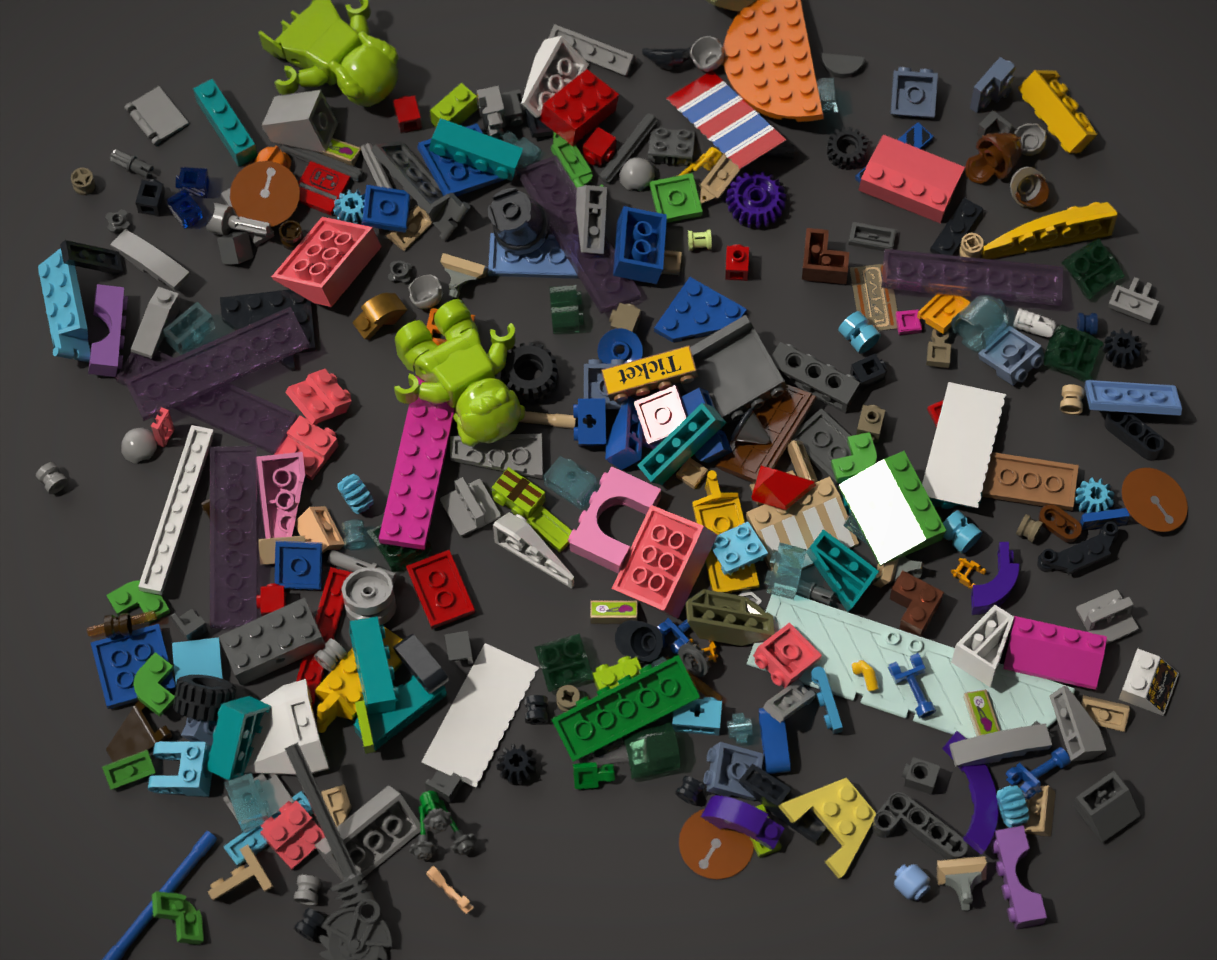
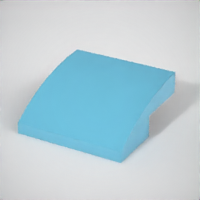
M219 637L172 643L176 685L177 679L186 675H209L223 679Z

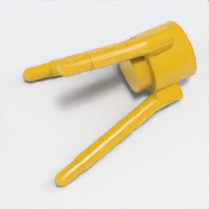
M710 147L705 154L678 176L686 175L692 170L697 171L702 166L707 170H711L722 157V153L718 149Z

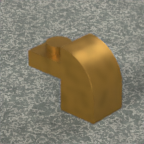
M382 293L368 300L361 307L362 313L352 323L364 339L370 340L383 324L394 325L407 311V308L396 293Z

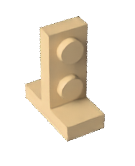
M249 845L239 849L249 867L245 868L242 865L231 872L233 875L226 881L221 878L210 885L212 889L207 891L212 900L215 901L254 876L265 892L274 887Z

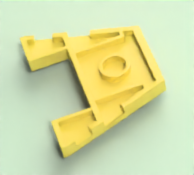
M847 778L778 806L792 823L811 808L838 840L842 847L825 861L838 879L846 873L876 815V812Z

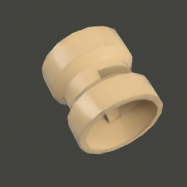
M968 233L963 236L959 254L964 261L973 263L980 259L984 243L982 237L976 233Z
M1073 384L1063 386L1061 393L1063 400L1060 403V411L1070 415L1082 413L1083 403L1081 399L1084 398V388Z

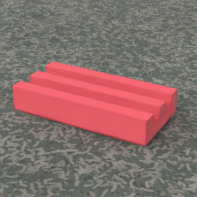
M161 407V416H156V423H152L151 428L157 445L164 448L175 429L169 410Z

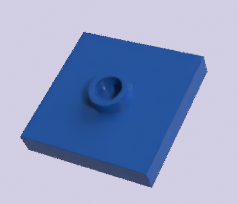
M366 185L361 225L406 233L410 194L404 190Z
M276 541L275 584L284 586V588L321 589L323 542Z

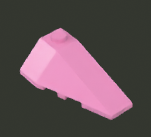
M303 452L256 457L255 462L265 539L292 537L305 478Z

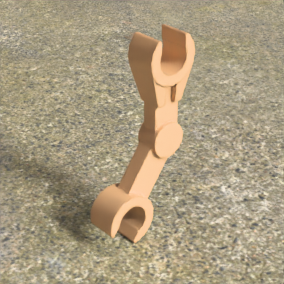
M435 866L427 871L426 875L440 888L442 887L450 899H454L458 907L465 914H468L474 908L469 904L470 901L465 896L460 897L452 887L446 884L442 874Z

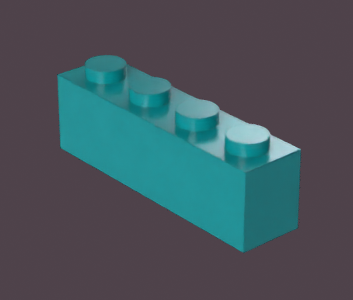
M210 79L193 88L196 102L238 167L257 158L255 143L214 80Z
M440 118L432 136L429 151L434 152L436 155L453 159L458 163L470 165L480 171L497 175L499 178L512 181L521 160L523 148Z
M701 403L637 466L650 482L662 485L726 424L725 420L713 406Z
M378 617L350 621L349 634L367 715L395 710L396 701H399V692L397 686L393 687L392 684L395 676L393 666H388L387 659H390L389 647L383 644V639H385L384 626L379 625Z
M414 676L411 677L407 684L399 685L397 687L399 701H396L395 710L367 715L374 750L376 751L447 696L445 686L442 685L431 694H428ZM357 718L355 721L356 723L354 724V729L356 734L362 739L360 725Z

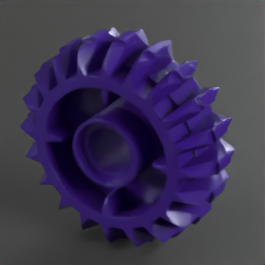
M755 170L752 172V175L745 172L744 178L738 176L736 182H732L730 189L727 191L728 198H726V204L728 205L729 213H733L732 217L734 220L739 219L740 225L747 222L748 228L752 224H756L757 229H759L760 224H764L767 227L769 221L775 223L777 217L782 216V210L786 206L784 187L780 186L779 179L773 181L772 174L765 177L764 171L761 175H757ZM753 198H759V199H761V200H760V201H753L752 199H753Z

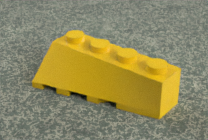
M1034 70L1018 87L1022 93L1023 100L1031 104L1035 109L1036 116L1047 124L1048 131L1060 140L1061 147L1066 152L1081 153L1098 134L1085 114L1077 111L1079 105L1076 100L1067 96L1066 93L1069 90L1065 84L1058 82L1057 79L1060 76L1057 71Z

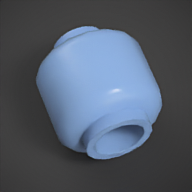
M904 864L895 873L897 878L894 886L908 900L914 898L919 900L930 889L928 885L930 882L929 877L916 864L908 867Z

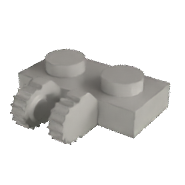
M1134 277L1129 289L1116 285L1108 308L1150 324L1159 301L1147 297L1152 284L1147 282L1143 289V294L1134 292L1139 284V279Z

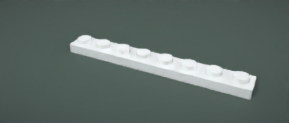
M191 425L138 586L140 591L159 595L163 594L214 437L213 429Z

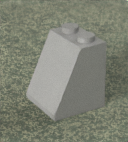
M317 90L275 96L262 127L271 142L317 152H326L338 122L322 91Z

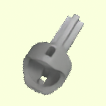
M214 203L213 217L206 225L208 232L220 235L229 234L231 229L264 236L270 234L271 231L270 223L235 216L233 207Z

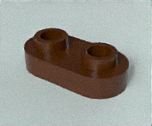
M1049 504L1040 510L1039 521L1043 522L1042 526L1058 538L1070 543L1080 537L1081 524L1061 508ZM1051 516L1054 518V520L1049 521L1046 517ZM1070 529L1073 533L1067 534L1065 530Z

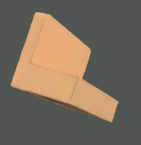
M326 506L309 507L295 521V526L300 536H305L306 542H323L322 554L327 550H340L345 545Z

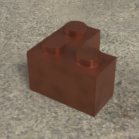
M807 228L802 280L846 284L850 252L827 250L829 230Z
M903 570L891 589L890 600L907 608L901 619L899 629L922 637L942 602L944 592Z

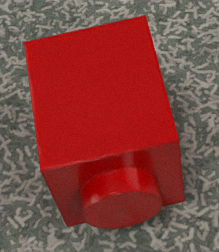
M415 95L410 97L402 96L399 99L393 100L400 133L422 129Z

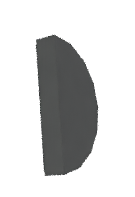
M821 53L822 65L831 72V75L840 78L851 77L852 74L861 70L865 57Z

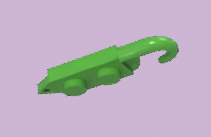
M554 132L551 151L571 184L573 183L576 189L587 185L592 179V171L575 144L573 146Z

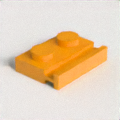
M944 287L918 312L917 318L924 319L926 324L944 334L971 308V302L955 292L951 293L947 287Z

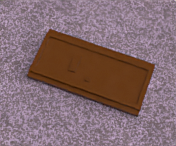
M787 385L788 388L784 390L781 396L768 399L762 407L754 410L769 435L770 442L768 444L731 441L729 444L733 452L720 458L716 467L724 472L756 483L761 466L772 469L775 467L816 401V396Z

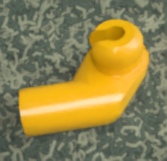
M864 660L852 663L853 673L855 675L862 673L864 676L867 691L879 689L875 671Z

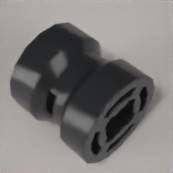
M543 695L527 696L525 698V707L527 708L525 722L531 725L547 723L548 713L546 708L548 707V697Z
M307 908L303 913L304 919L298 921L293 928L302 937L313 942L317 937V928H322L321 926L326 919L315 910Z

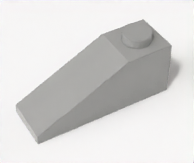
M585 185L577 188L576 215L582 253L604 254L607 187Z
M161 287L157 288L147 306L131 347V352L152 359L179 313V293Z
M1062 686L1052 693L1049 697L1070 760H1093L1105 752L1106 747L1099 727L1067 686Z

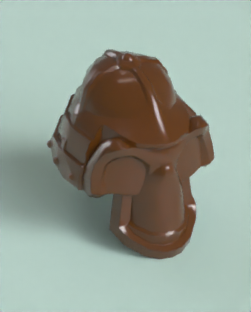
M1013 133L982 135L976 145L979 154L969 157L966 162L965 171L967 177L975 183L986 182L993 174L1000 180L1007 178L1017 164L1018 158L1022 155L1023 144L1021 137Z

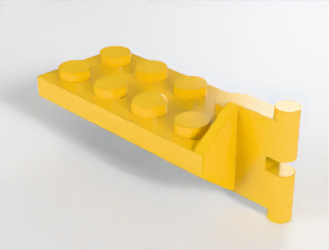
M713 470L709 471L705 483L707 496L693 501L692 506L696 523L705 526L719 535L745 522L738 493H720L717 474ZM712 549L710 550L705 562L712 591L733 593L759 587L754 563L750 567L744 565L745 569L743 570L739 567V570L732 573V575H724L721 570L722 565Z
M384 627L385 639H383L384 646L388 645L390 659H387L388 666H393L395 672L403 662L395 653L393 646L403 639ZM353 648L315 689L316 696L322 701L317 708V729L319 733H324L337 716L353 720L357 715L355 702L364 700Z

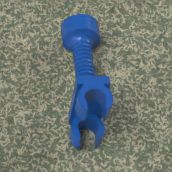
M667 618L665 622L657 627L664 637L671 631L678 638L670 646V650L675 655H678L679 648L683 644L690 642L684 635L687 629L691 628L687 623V619L681 625L676 626Z
M919 653L910 656L913 669L901 673L897 662L888 664V669L895 684L905 680L908 681L918 704L915 711L918 718L922 719L934 714L936 709L932 702L926 701L916 679L917 675L925 673L922 659Z
M1059 747L1051 753L1052 758L1031 772L1021 763L1017 764L1016 767L1010 768L1005 774L1009 777L1006 780L1011 785H1016L1023 779L1025 783L1022 784L1020 789L1023 791L1024 797L1030 799L1036 793L1041 792L1040 781L1037 778L1056 766L1059 768L1067 766L1071 763L1070 757L1063 748Z

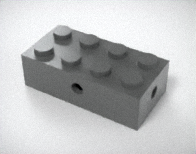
M305 598L219 636L232 670L241 686L325 648V641Z

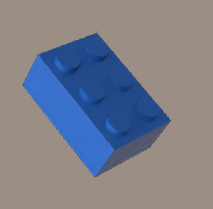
M623 206L617 220L613 276L657 284L664 264L666 214Z

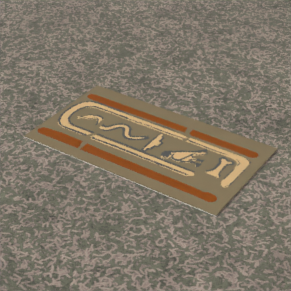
M889 263L851 267L850 274L857 311H860L868 319V325H873L878 331L897 329L895 314L898 311Z

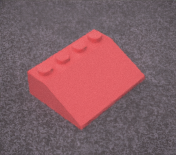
M883 135L863 173L858 191L941 223L965 167Z
M321 217L271 277L276 282L315 304L332 307L382 246L372 227Z
M651 505L612 589L678 619L718 534L703 525Z

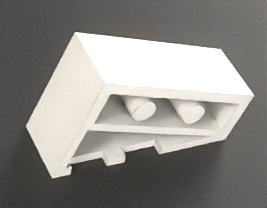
M994 605L956 644L951 663L990 687L1009 637L1014 616Z

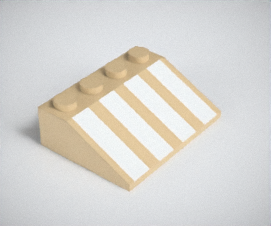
M830 476L815 482L816 486L787 510L764 504L746 512V522L750 523L768 552L764 560L775 581L814 565L806 551L823 529L849 549L859 545L841 497Z

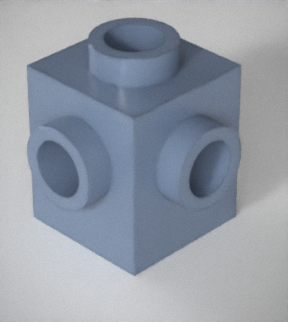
M187 718L181 736L190 742H206L212 747L213 732L218 721H201Z

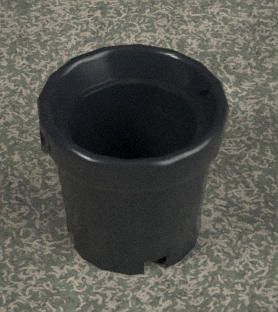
M515 188L503 189L496 193L491 206H488V217L493 224L494 236L500 247L509 253L517 255L529 254L540 248L547 240L551 229L550 217L545 208L530 199L526 193L517 191Z

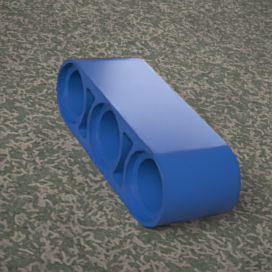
M759 708V724L765 771L768 774L790 772L785 720L779 723L766 710Z

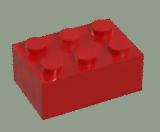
M586 69L543 103L540 121L573 146L616 111L619 94Z

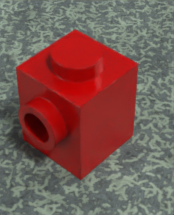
M598 127L583 145V157L590 164L602 167L606 161L610 162L615 154L616 137Z
M739 244L727 246L725 280H748L749 247Z
M272 583L261 587V595L256 597L257 609H261V616L286 606L284 586Z

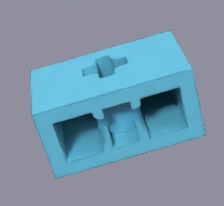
M705 697L703 699H696L673 711L672 732L719 736L722 701H717L713 697ZM695 711L700 712L699 717H695Z

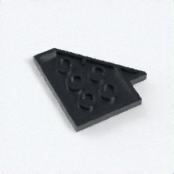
M288 289L220 297L222 321L289 370L295 371L294 354L316 351L311 301Z

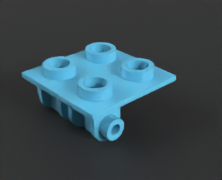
M749 522L717 535L711 548L722 565L721 570L724 575H732V573L739 570V567L743 570L745 569L744 565L750 567L755 562L763 561V558L768 555L767 550Z

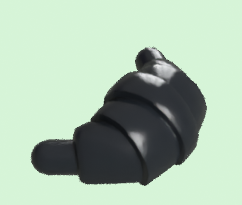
M692 47L677 49L644 48L642 54L651 62L656 63V66L671 70L673 67L682 66L690 58Z

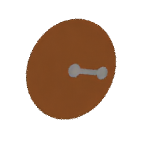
M259 161L246 166L236 175L230 189L231 205L239 217L267 222L271 226L284 222L293 214L300 196L299 185L293 173L285 166L272 161Z
M1139 468L1130 472L1123 481L1122 499L1129 514L1139 524L1154 531L1167 532L1178 528L1184 522L1188 510L1187 500L1179 484L1168 474L1154 468Z
M702 809L689 817L681 829L679 836L681 856L691 870L703 877L711 879L731 877L744 869L750 861L754 850L753 843L749 836L739 831L728 828L719 829L701 818L704 811Z

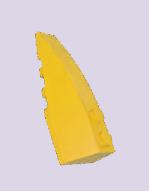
M1094 202L1088 206H1073L1067 210L1043 216L1023 224L985 245L981 256L982 261L1111 236L1117 219V212L1108 202Z

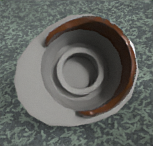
M1021 168L1011 179L1010 190L1017 204L1038 207L1047 200L1049 187L1045 177L1035 168Z

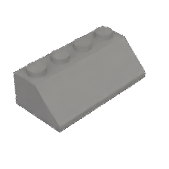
M388 785L341 823L337 829L356 870L363 873L365 877L420 832V822L401 794ZM324 837L314 846L325 862L343 881L342 872Z

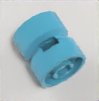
M856 311L841 323L838 331L846 340H851V345L859 354H862L878 342L881 334L873 325H868V319L860 311Z
M959 510L953 512L943 522L947 530L943 537L948 541L953 540L952 545L962 554L973 547L982 535V531L973 523L968 524V518Z

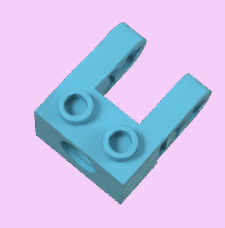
M156 742L153 756L162 760H180L178 776H150L148 790L158 794L209 796L212 772L206 769L211 747L206 742Z

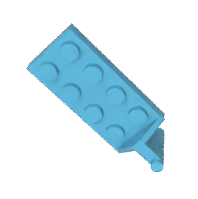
M60 248L38 266L53 342V355L89 362L88 329L75 266L63 263Z

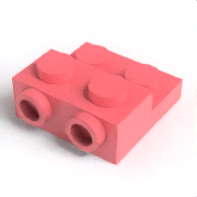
M326 369L308 374L305 381L289 386L285 392L312 425L346 413L352 402L349 391L343 390L338 385L336 376L333 373L329 374Z
M299 416L287 431V438L274 455L303 452L305 477L313 480L339 446L336 438L337 435L330 428L326 427L323 430L317 426L318 423L312 425L307 418Z
M790 622L759 645L753 655L756 665L760 669L765 668L771 674L772 681L778 686L782 685L784 688L798 680L822 656Z
M297 800L293 804L290 801L285 803L279 809L281 814L275 820L272 817L268 818L261 825L263 830L260 832L264 840L291 870L316 848L314 845L325 837L323 831Z

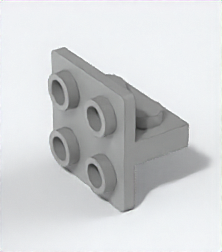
M462 477L455 481V491L440 498L441 504L460 537L501 517L481 479L466 484Z
M1118 590L1111 591L1076 608L1086 630L1089 633L1107 636L1106 644L1138 630V626L1130 613L1133 603L1130 597L1122 599Z

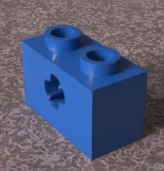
M605 398L578 399V404H573L574 418H578V427H574V441H578V446H606ZM587 417H592V421H596V425L592 424V428H587V424H583L584 420L587 421Z

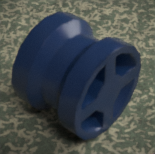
M1078 313L1077 334L1090 333L1091 335H1097V313H1091L1090 315Z

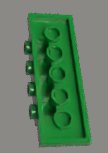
M677 655L655 667H652L651 664L638 670L640 675L634 678L628 675L617 681L618 686L610 689L608 685L596 691L598 696L590 700L586 696L575 702L576 707L552 718L551 720L572 761L574 762L700 698L680 656Z

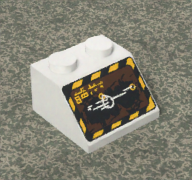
M1137 649L1119 700L1164 716L1179 673L1161 657Z

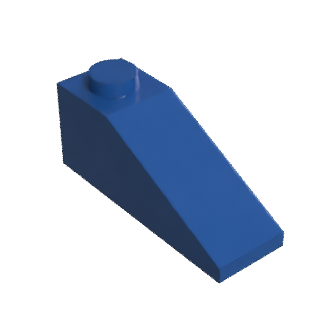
M628 396V399L623 401L606 441L605 459L620 470L641 460L643 428L634 404L636 400L631 396Z

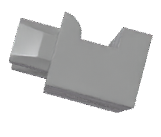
M499 86L477 90L478 110L480 117L483 116L484 132L489 131L490 136L494 138L503 137L502 128L505 127V114Z

